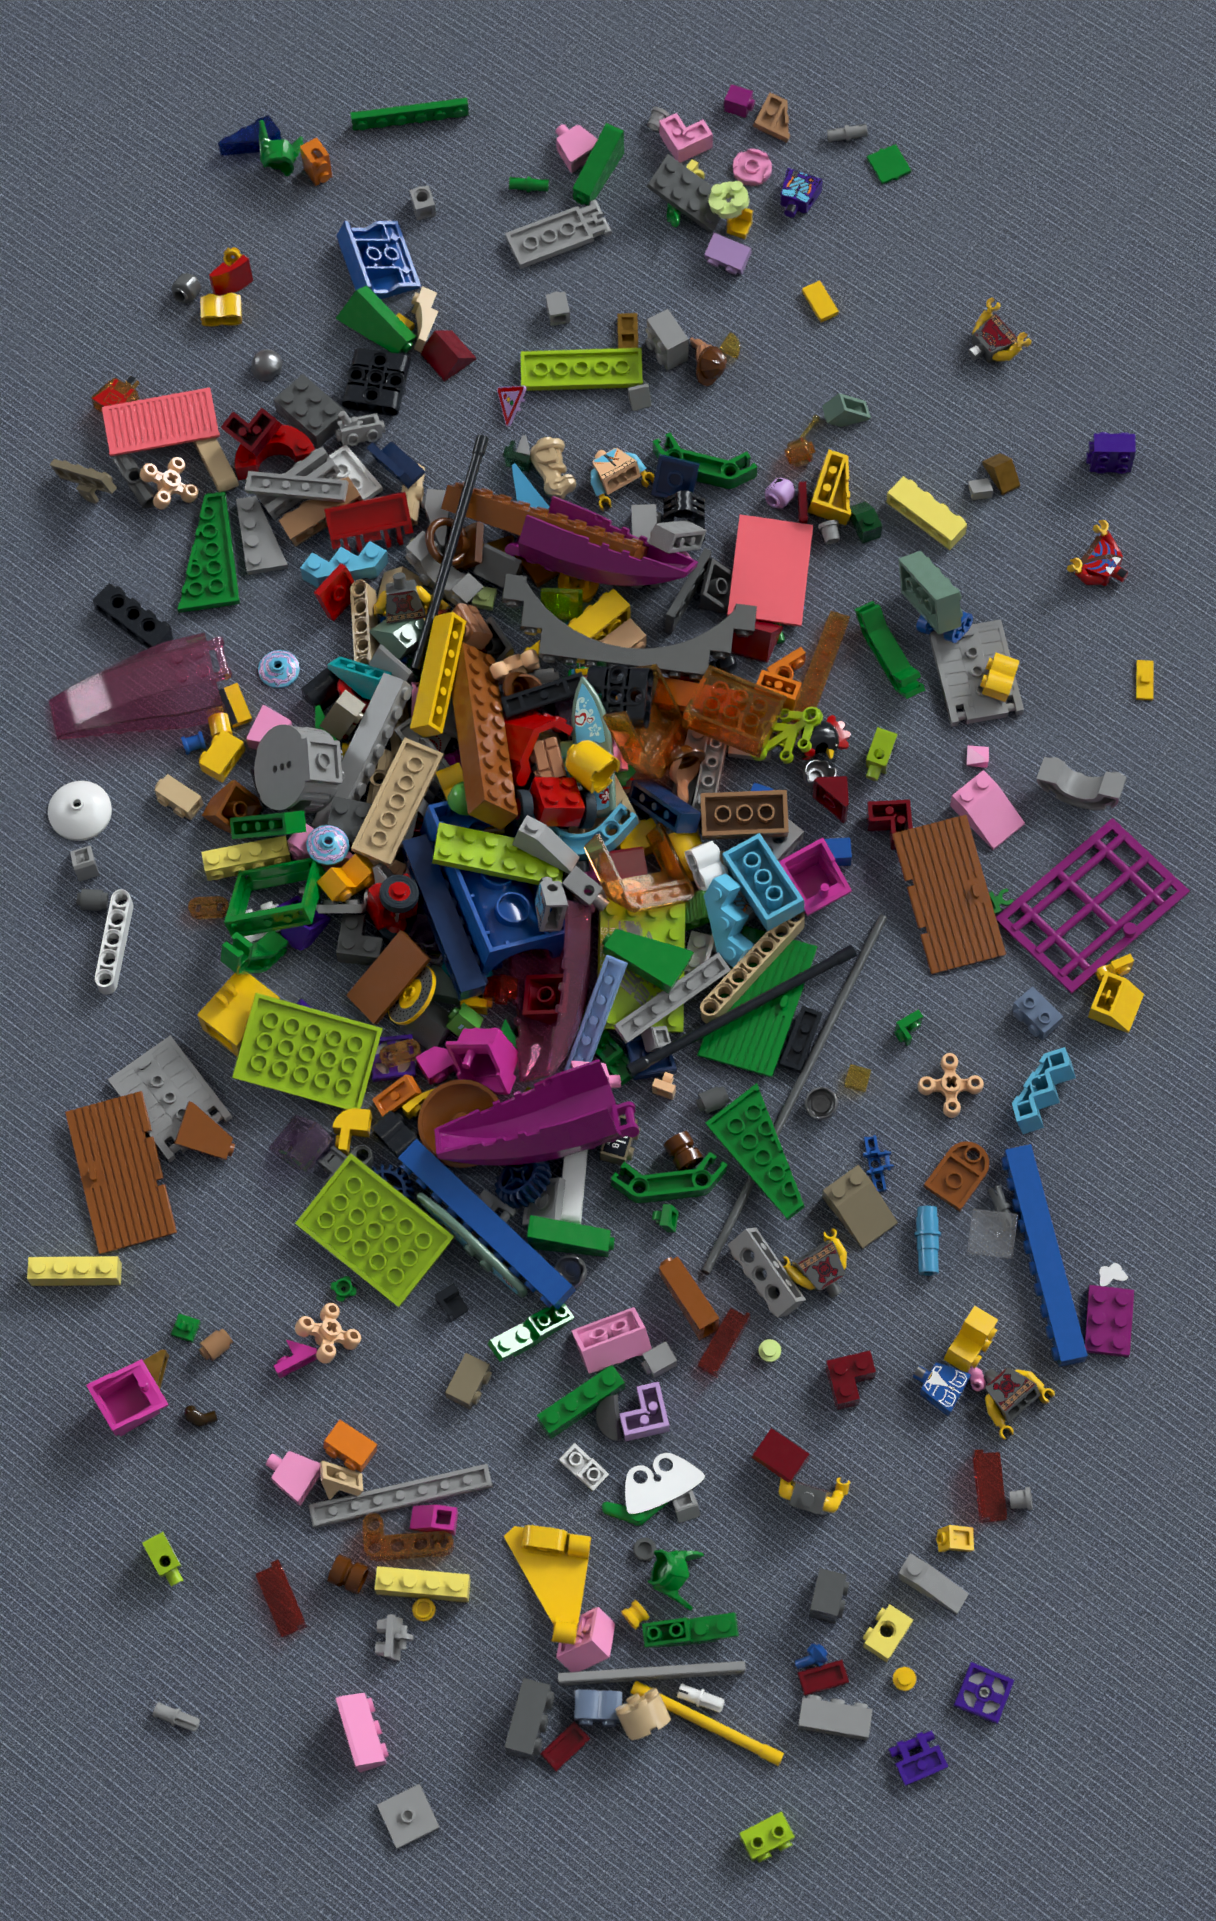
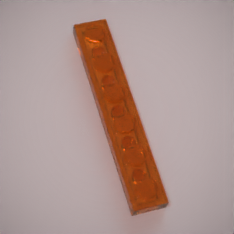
M830 610L794 711L803 712L808 707H818L848 627L850 616ZM794 719L791 720V722H794V723H797L798 721H800V720H794Z

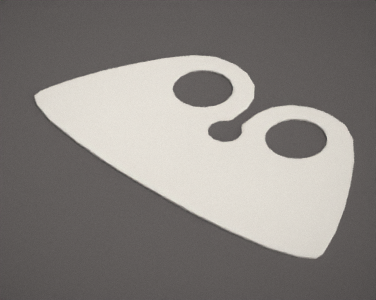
M671 1453L660 1454L653 1462L656 1474L661 1476L659 1482L654 1481V1474L646 1466H635L629 1470L625 1485L627 1511L630 1514L641 1513L667 1503L697 1486L704 1479L705 1475L694 1465ZM668 1458L673 1462V1467L670 1471H662L659 1468V1461L661 1459ZM642 1470L647 1473L648 1479L645 1483L639 1484L634 1481L633 1475L636 1471Z

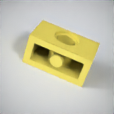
M890 1604L887 1609L882 1607L875 1618L878 1621L875 1628L869 1627L862 1638L865 1640L863 1647L885 1662H888L913 1622V1619ZM882 1627H889L893 1635L891 1637H883L880 1629Z

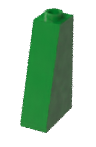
M608 123L605 124L573 186V199L577 203L589 206V203L597 198L624 155L623 130Z
M367 285L355 291L336 317L341 323L391 353L409 352L414 346L413 341L417 337Z
M616 928L612 934L608 933L602 941L604 945L603 954L627 962V969L668 994L694 954L691 950Z
M530 1215L527 1239L528 1244L535 1250L609 1257V1250H614L615 1237H611V1230Z

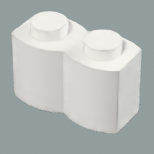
M713 841L705 842L684 852L699 891H707L713 878L723 874L728 875L726 866L720 861L719 847Z

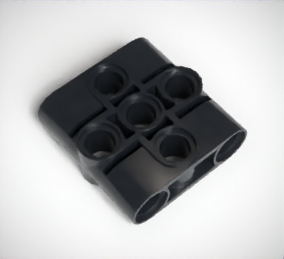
M356 348L353 353L351 366L347 371V382L341 403L342 406L356 411L389 416L398 415L403 395L406 392L405 385L411 359L403 354Z
M620 665L613 667H589L587 680L597 694L602 693L600 700L605 709L610 728L620 730L624 728L647 729L651 714L653 669L622 667ZM623 672V678L617 681L618 675ZM622 693L621 699L616 702V696ZM642 694L641 700L636 702L637 695ZM620 714L619 720L614 723V717Z

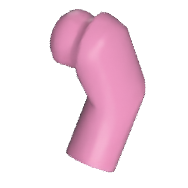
M971 1367L968 1373L971 1374L970 1382L972 1389L977 1392L982 1391L986 1386L983 1372L979 1368Z

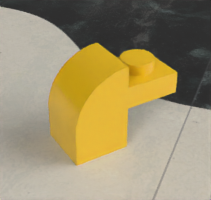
M352 1108L343 1111L336 1117L333 1123L334 1134L340 1135H336L335 1147L346 1156L349 1155L352 1136L369 1137L372 1121L371 1110Z

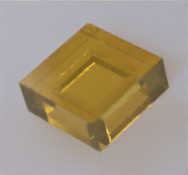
M850 1064L844 1087L866 1092L871 1069Z

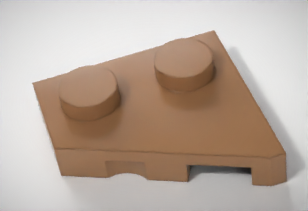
M769 92L753 127L787 143L790 138V133H788L787 100Z

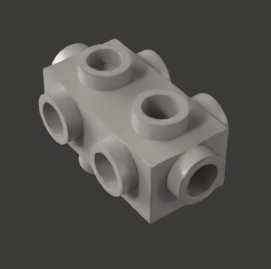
M341 411L338 414L341 420L337 421L338 429L335 430L337 442L341 441L343 446H355L359 442H375L379 438H383L382 433H385V426L383 420H379L377 413L349 418L345 411Z

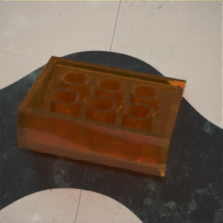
M709 665L684 711L682 726L760 758L777 723L787 696Z

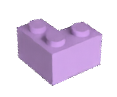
M659 1382L637 1386V1396L641 1409L620 1413V1422L625 1442L669 1432V1422Z

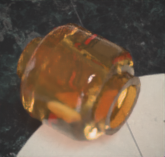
M805 437L788 442L787 448L784 449L789 464H793L795 467L812 462L813 453H816L813 442H808Z

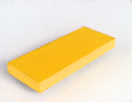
M1136 661V700H1153L1154 661Z

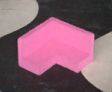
M675 113L659 121V135L673 157L680 163L713 147V134L704 120L685 127L678 114Z
M599 1607L580 1615L575 1645L559 1643L556 1658L570 1672H580L609 1658L615 1623Z

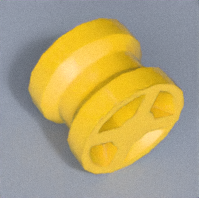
M637 1600L632 1602L631 1607L621 1611L624 1618L635 1630L642 1621H647L650 1618Z

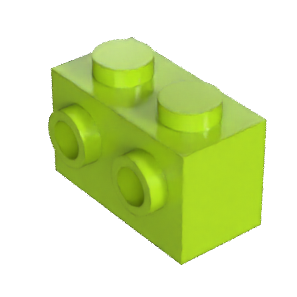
M782 1811L739 1833V1837L751 1861L758 1860L759 1863L770 1858V1852L779 1849L781 1852L791 1847V1841L795 1839Z

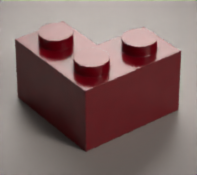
M261 407L249 423L235 412H232L220 428L257 457L282 424Z
M910 799L867 802L866 817L868 831L889 830L891 850H896L892 834L913 828Z
M870 1350L826 1361L825 1369L836 1410L859 1405L860 1397L856 1383L875 1378L876 1369Z

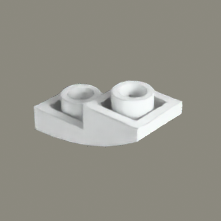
M573 1443L558 1459L592 1491L609 1475L576 1443Z

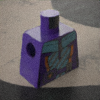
M787 168L780 204L786 207L784 214L793 218L797 211L804 214L808 213L822 192L823 179Z

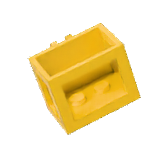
M234 973L197 1016L202 1029L238 1057L255 993L280 999V997L252 975H237Z

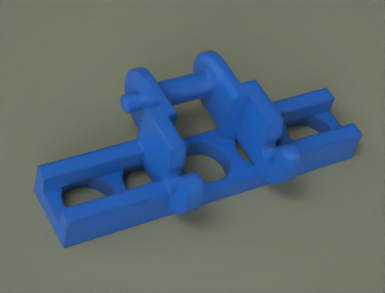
M873 1135V1137L866 1136L864 1137L866 1152L863 1153V1157L868 1159L870 1169L866 1171V1174L871 1175L872 1183L876 1189V1182L882 1183L883 1188L877 1189L878 1192H885L886 1184L883 1171H890L894 1168V1165L890 1164L889 1155L892 1153L887 1150L880 1152L876 1135ZM869 1140L874 1141V1147H869ZM880 1157L885 1158L886 1165L881 1166ZM877 1161L879 1163V1167L873 1168L871 1166V1162ZM880 1174L881 1177L876 1179L874 1175Z

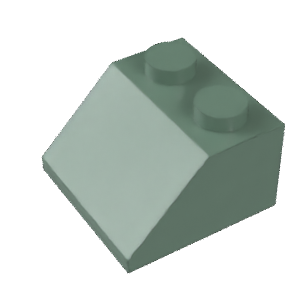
M421 618L387 623L385 619L369 632L389 652L401 660L417 649L425 620Z

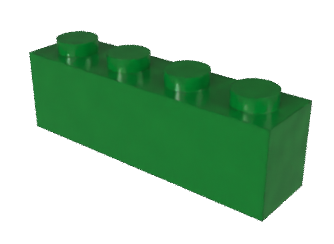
M304 810L230 818L232 839L306 832Z
M610 1365L539 1413L537 1420L551 1440L597 1409L603 1399L625 1390V1382L614 1366Z

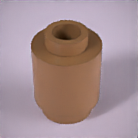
M222 1328L219 1331H214L199 1343L201 1347L199 1352L205 1360L210 1358L214 1361L230 1348L229 1345L233 1341Z

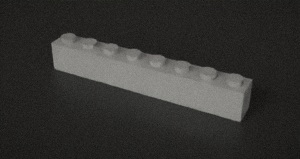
M383 673L342 759L341 766L344 771L342 776H345L342 784L337 785L338 789L335 797L360 801L365 793L366 786L375 772V767L384 753V748L393 734V729L402 715V710L407 700L411 697L413 687L405 680ZM332 801L323 810L317 812L312 822L313 827L318 828L327 825Z

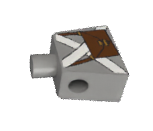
M577 866L574 867L562 883L564 891L587 908L593 904L603 911L610 902L600 894L603 887ZM585 889L591 890V891H592V895H591V896L585 895L584 890H585Z

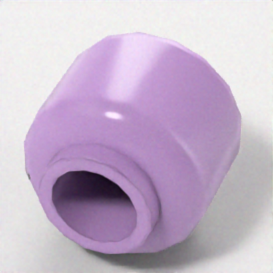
M776 478L765 489V500L773 508H784L795 497L793 483L784 478Z

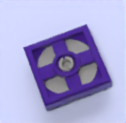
M412 1034L380 1037L371 1069L373 1082L398 1080L405 1074L416 1078Z
M970 1662L954 1707L998 1724L1014 1679Z

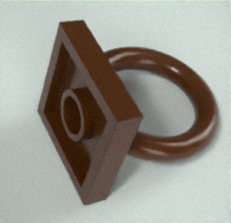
M443 517L434 520L426 531L425 542L427 550L431 557L439 564H441L443 556L434 545V533L441 526L452 528L454 520L451 518ZM475 522L464 528L462 527L451 565L459 572L482 563L484 523Z

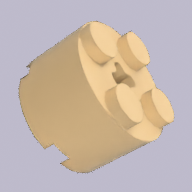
M657 1688L644 1693L645 1696L642 1697L639 1694L632 1695L626 1699V1704L615 1709L630 1740L643 1738L651 1734L650 1731L657 1727L659 1730L670 1722L671 1718Z

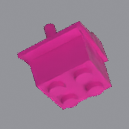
M824 838L779 861L803 897L804 914L807 916L852 892Z
M499 1028L463 1029L457 1041H446L445 1045L457 1069L458 1079L479 1082L491 1089L496 1095L510 1094L516 1080V1076L513 1073L520 1053Z
M142 1359L86 1385L115 1436L118 1434L120 1437L158 1415L160 1409L169 1406Z

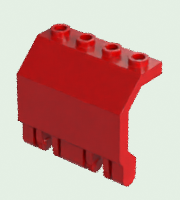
M537 711L507 719L505 712H503L514 785L524 786L527 783L531 773L528 760L540 733L551 729L558 733L562 731L567 735L571 734L573 727L566 724V719L556 715L554 717L547 713L541 714Z

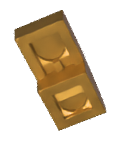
M637 313L617 314L618 348H638Z

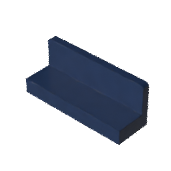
M392 441L382 450L374 443L367 447L374 459L407 489L425 474L424 469Z

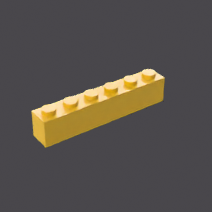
M454 612L434 616L410 725L411 730L424 738L443 734L466 621Z

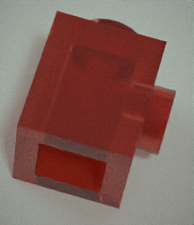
M504 974L487 977L488 984L485 987L483 999L493 1001L499 1005H506L508 1001L517 1000L518 978Z

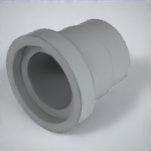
M653 107L647 125L652 130L659 132V121L669 117L670 114L660 107Z
M837 520L826 521L818 525L825 544H833L840 540L839 523Z
M1025 1487V1490L1010 1491L1011 1509L1027 1508L1028 1510H1033L1030 1487Z

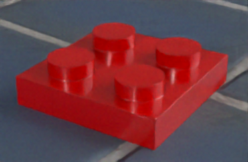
M341 563L314 592L325 614L332 621L351 603L350 588L354 579L348 568Z

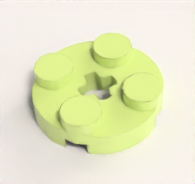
M740 181L716 184L711 189L712 192L709 195L710 209L713 213L718 214L720 218H735L742 214L741 211L749 205L748 192ZM727 198H733L731 202L726 201Z

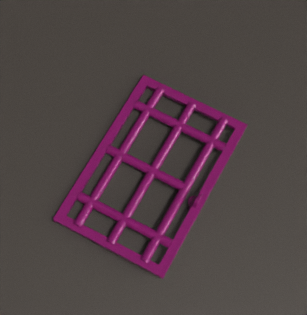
M1112 818L997 915L996 920L1056 980L1073 994L1097 973L1099 967L1105 966L1189 894L1190 890ZM1113 831L1117 837L1105 845L1101 839ZM1123 842L1141 857L1130 868L1112 852ZM1093 846L1099 850L1097 854L1070 877L1064 873L1068 867ZM1106 857L1123 874L1092 899L1076 882ZM1146 864L1164 879L1154 890L1136 874ZM1058 878L1062 882L1033 908L1026 904L1054 879ZM1131 880L1146 896L1118 921H1115L1099 905L1125 882ZM1171 886L1176 892L1164 901L1160 895ZM1070 889L1085 906L1054 931L1038 914L1066 890ZM1152 902L1158 906L1137 926L1130 922ZM1020 909L1025 915L1013 924L1008 918ZM1093 911L1109 928L1078 954L1062 936ZM1031 920L1048 936L1037 947L1020 931ZM1123 928L1125 936L1092 965L1085 960ZM1054 943L1072 959L1062 969H1059L1044 954ZM1079 966L1083 972L1071 981L1067 975Z

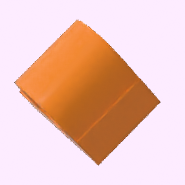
M799 647L767 667L766 671L793 680V669L797 670L804 665L806 652L802 647Z
M405 1074L372 1100L383 1117L390 1110L394 1113L411 1099L420 1095L422 1091L413 1076Z

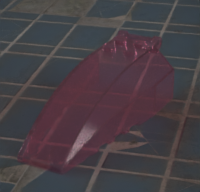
M204 632L163 642L128 657L64 690L49 700L57 739L81 738L90 735L103 736L105 733L124 734V732L128 731L146 732V730L182 729L208 723V717L215 713H225L217 682L231 678L232 672L227 665L223 649V638L215 637L207 641ZM215 649L220 668L219 672L215 673L209 650Z
M567 900L568 907L564 918L565 943L560 957L552 959L547 949L526 950L509 957L510 981L514 985L515 990L512 1003L516 1005L517 1012L514 1024L518 1026L519 1037L516 1038L519 1080L522 1083L554 1075L569 1052L578 1032L587 1001L590 982L592 913L595 911L593 904L588 907ZM564 974L563 982L559 983L558 990L561 991L560 1004H556L555 1008L558 1018L551 1025L522 1015L526 975Z

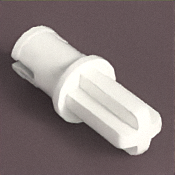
M683 1683L681 1684L679 1689L688 1692V1694L678 1691L677 1698L692 1702L698 1708L703 1706L716 1712L722 1711L725 1701L723 1698L706 1693L705 1689L698 1690Z

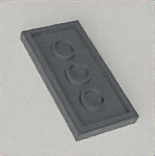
M704 548L697 560V567L690 572L666 614L664 632L668 634L673 633L706 574L712 554L711 550Z

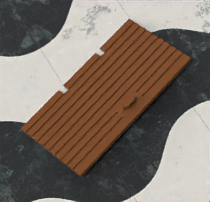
M967 815L893 833L892 837L904 880H912L914 884L907 887L918 929L926 927L927 933L920 936L931 974L1006 955Z
M139 1091L66 1111V1118L99 1254L176 1234L177 1230L165 1184L157 1185V1180L164 1179L154 1137L146 1138L145 1133L152 1131L143 1092Z

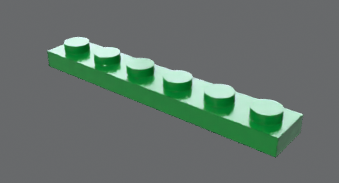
M467 98L351 112L350 114L354 131L416 122L423 123L425 121L454 117L461 118L469 116Z

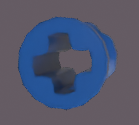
M201 731L197 735L187 738L181 737L186 755L201 748L203 750L207 749Z

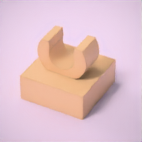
M665 1072L662 1080L655 1078L652 1085V1093L673 1100L676 1093V1085L672 1084L674 1075Z

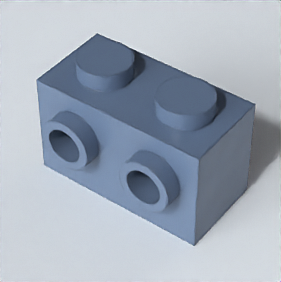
M1033 986L1018 998L1012 1007L1015 1018L1020 1022L1023 1021L1028 1026L1030 1033L1035 1037L1038 1036L1041 1040L1054 1031L1063 1019V1016Z

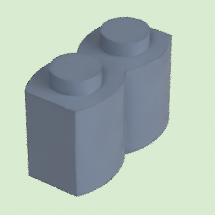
M575 1690L574 1721L579 1722L580 1726H593V1722H601L604 1727H616V1723H621L615 1709L622 1705V1692Z

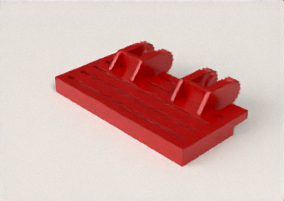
M405 492L324 508L332 549L340 548V539H343L344 549L351 552L347 537L355 536L356 548L360 554L363 550L360 539L362 534L364 543H367L369 541L381 540L380 531L383 530L386 548H390L391 539L388 529H396V538L399 545H404L400 526H403L405 534L414 533Z

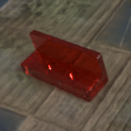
M730 1308L698 1363L700 1369L715 1377L719 1376L749 1324L751 1314L746 1312L743 1315Z
M983 1449L974 1450L972 1457L979 1522L1006 1521L1007 1511L1000 1453H984Z
M279 1559L270 1563L272 1567L256 1573V1578L281 1637H285L307 1627L284 1569Z

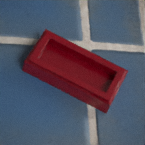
M799 482L797 491L799 523L807 524L806 482Z
M843 1660L797 1673L804 1696L849 1683Z
M574 1721L540 1755L557 1772L591 1739Z

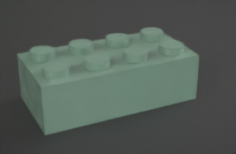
M922 551L899 558L901 593L938 634L961 627L963 613L960 607L962 596L959 589L951 584L949 578H946L941 573V570L938 567L936 568L931 559L926 557Z

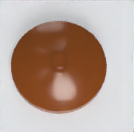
M457 1079L439 1085L426 1097L419 1112L418 1131L422 1144L439 1159L436 1154L434 1129L461 1116H466L477 1109L482 1112L493 1107V1102L499 1100V1098L487 1086L473 1080ZM439 1159L443 1164L457 1168L477 1165Z

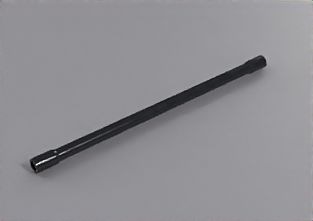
M477 435L471 462L418 646L410 669L415 672H422L434 616H437L480 464L489 438L484 435Z
M852 945L841 949L831 957L647 1056L640 1057L627 1064L626 1069L629 1075L633 1077L660 1060L829 969L856 957L855 949Z

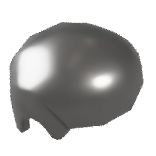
M264 349L255 354L252 360L251 372L260 381H272L274 376L281 373L283 361L275 351Z
M812 760L803 768L804 781L811 788H813L816 777L837 776V769L831 768L828 761Z
M826 1087L814 1088L807 1094L805 1099L806 1111L812 1118L817 1120L831 1118L838 1109L836 1094Z
M565 1255L558 1259L554 1266V1269L574 1288L581 1286L586 1279V1265L576 1255Z

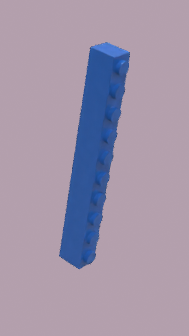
M417 1139L398 1157L403 1163L400 1167L408 1175L413 1173L417 1177L415 1181L424 1190L428 1187L433 1192L431 1197L439 1204L444 1202L448 1206L446 1211L453 1218L456 1219L459 1216L464 1221L461 1225L470 1233L473 1231L480 1236L477 1240L486 1248L490 1246L495 1251L493 1255L501 1263L506 1261L510 1265L508 1269L517 1278L521 1275L526 1280L524 1285L534 1293L537 1290L542 1295L540 1300L547 1307L550 1308L553 1305L558 1310L576 1291L557 1270Z
M1032 1145L1005 1149L1004 1155L1001 1157V1164L1003 1170L1008 1172L1009 1178L1006 1179L1009 1191H1013L1014 1212H1018L1020 1220H1017L1020 1233H1024L1025 1241H1023L1025 1254L1030 1256L1031 1262L1028 1263L1030 1274L1035 1275L1037 1282L1034 1283L1036 1296H1040L1042 1305H1040L1041 1316L1047 1320L1048 1326H1045L1048 1340L1052 1339V1358L1058 1362L1059 1367L1085 1362L1088 1355Z

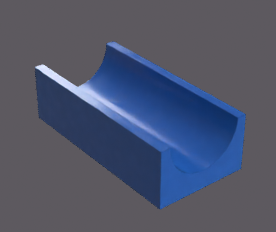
M448 801L428 805L420 834H426L428 840L432 841L435 847L439 822L483 831L486 827L492 825L471 815H460L450 808ZM512 821L506 826L507 833L504 836L516 837L518 828L514 827ZM442 866L443 871L441 873L443 878H447L450 885L449 893L451 897H455L458 908L456 911L458 916L461 915L464 919V931L466 935L469 934L471 937L472 951L474 954L477 953L479 957L481 973L484 972L486 976L489 975L490 971L497 964L512 955L526 950L547 949L552 959L560 957L570 930L564 919L561 931L539 932L535 906L539 885Z

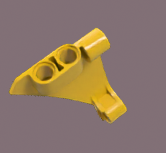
M535 1525L514 1526L504 1535V1538L554 1625L551 1642L575 1645L591 1536L569 1534L562 1529Z

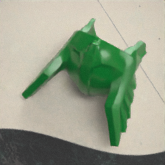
M260 120V162L264 168L281 170L286 177L290 176L294 170V162L300 154V146L304 144L303 137L300 136L292 144L286 139L271 141L268 139L264 121Z
M662 1549L655 1550L656 1561L652 1568L651 1581L648 1580V1583L655 1590L665 1594L691 1611L693 1607L678 1595V1590L689 1578L686 1562L703 1557V1552L699 1553V1551L675 1550L672 1552Z

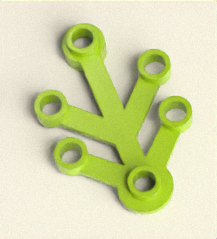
M808 707L803 712L790 711L788 708L782 709L779 712V718L782 722L788 723L792 719L800 721L795 724H784L765 720L761 724V729L765 734L769 735L774 731L781 733L765 744L761 742L753 743L749 747V754L754 760L762 761L766 758L767 752L786 740L784 749L780 753V759L785 764L791 763L794 760L792 750L797 734L803 728L802 738L798 741L797 745L802 752H808L812 748L810 738L814 727L818 726L823 719L821 710L816 707Z

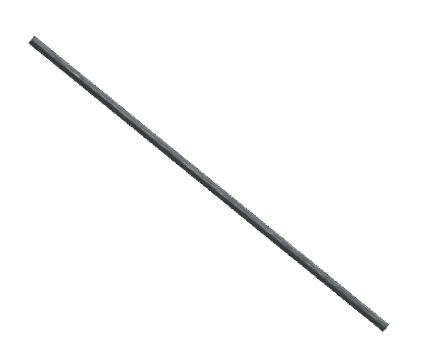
M879 915L774 1125L777 1136H779L887 920L885 915ZM748 1177L702 1269L706 1274L711 1273L755 1185V1182L750 1177Z

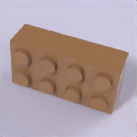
M787 790L700 793L702 840L751 838L759 833L763 838L788 837Z

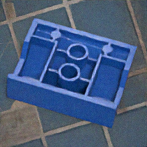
M344 221L336 237L355 291L367 285L380 299H385L421 287L398 221H376L366 228H351L349 222Z

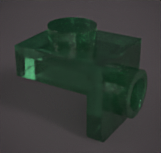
M511 440L509 446H505L503 452L506 466L512 468V465L515 463L522 472L529 473L531 469V456L516 452V442Z

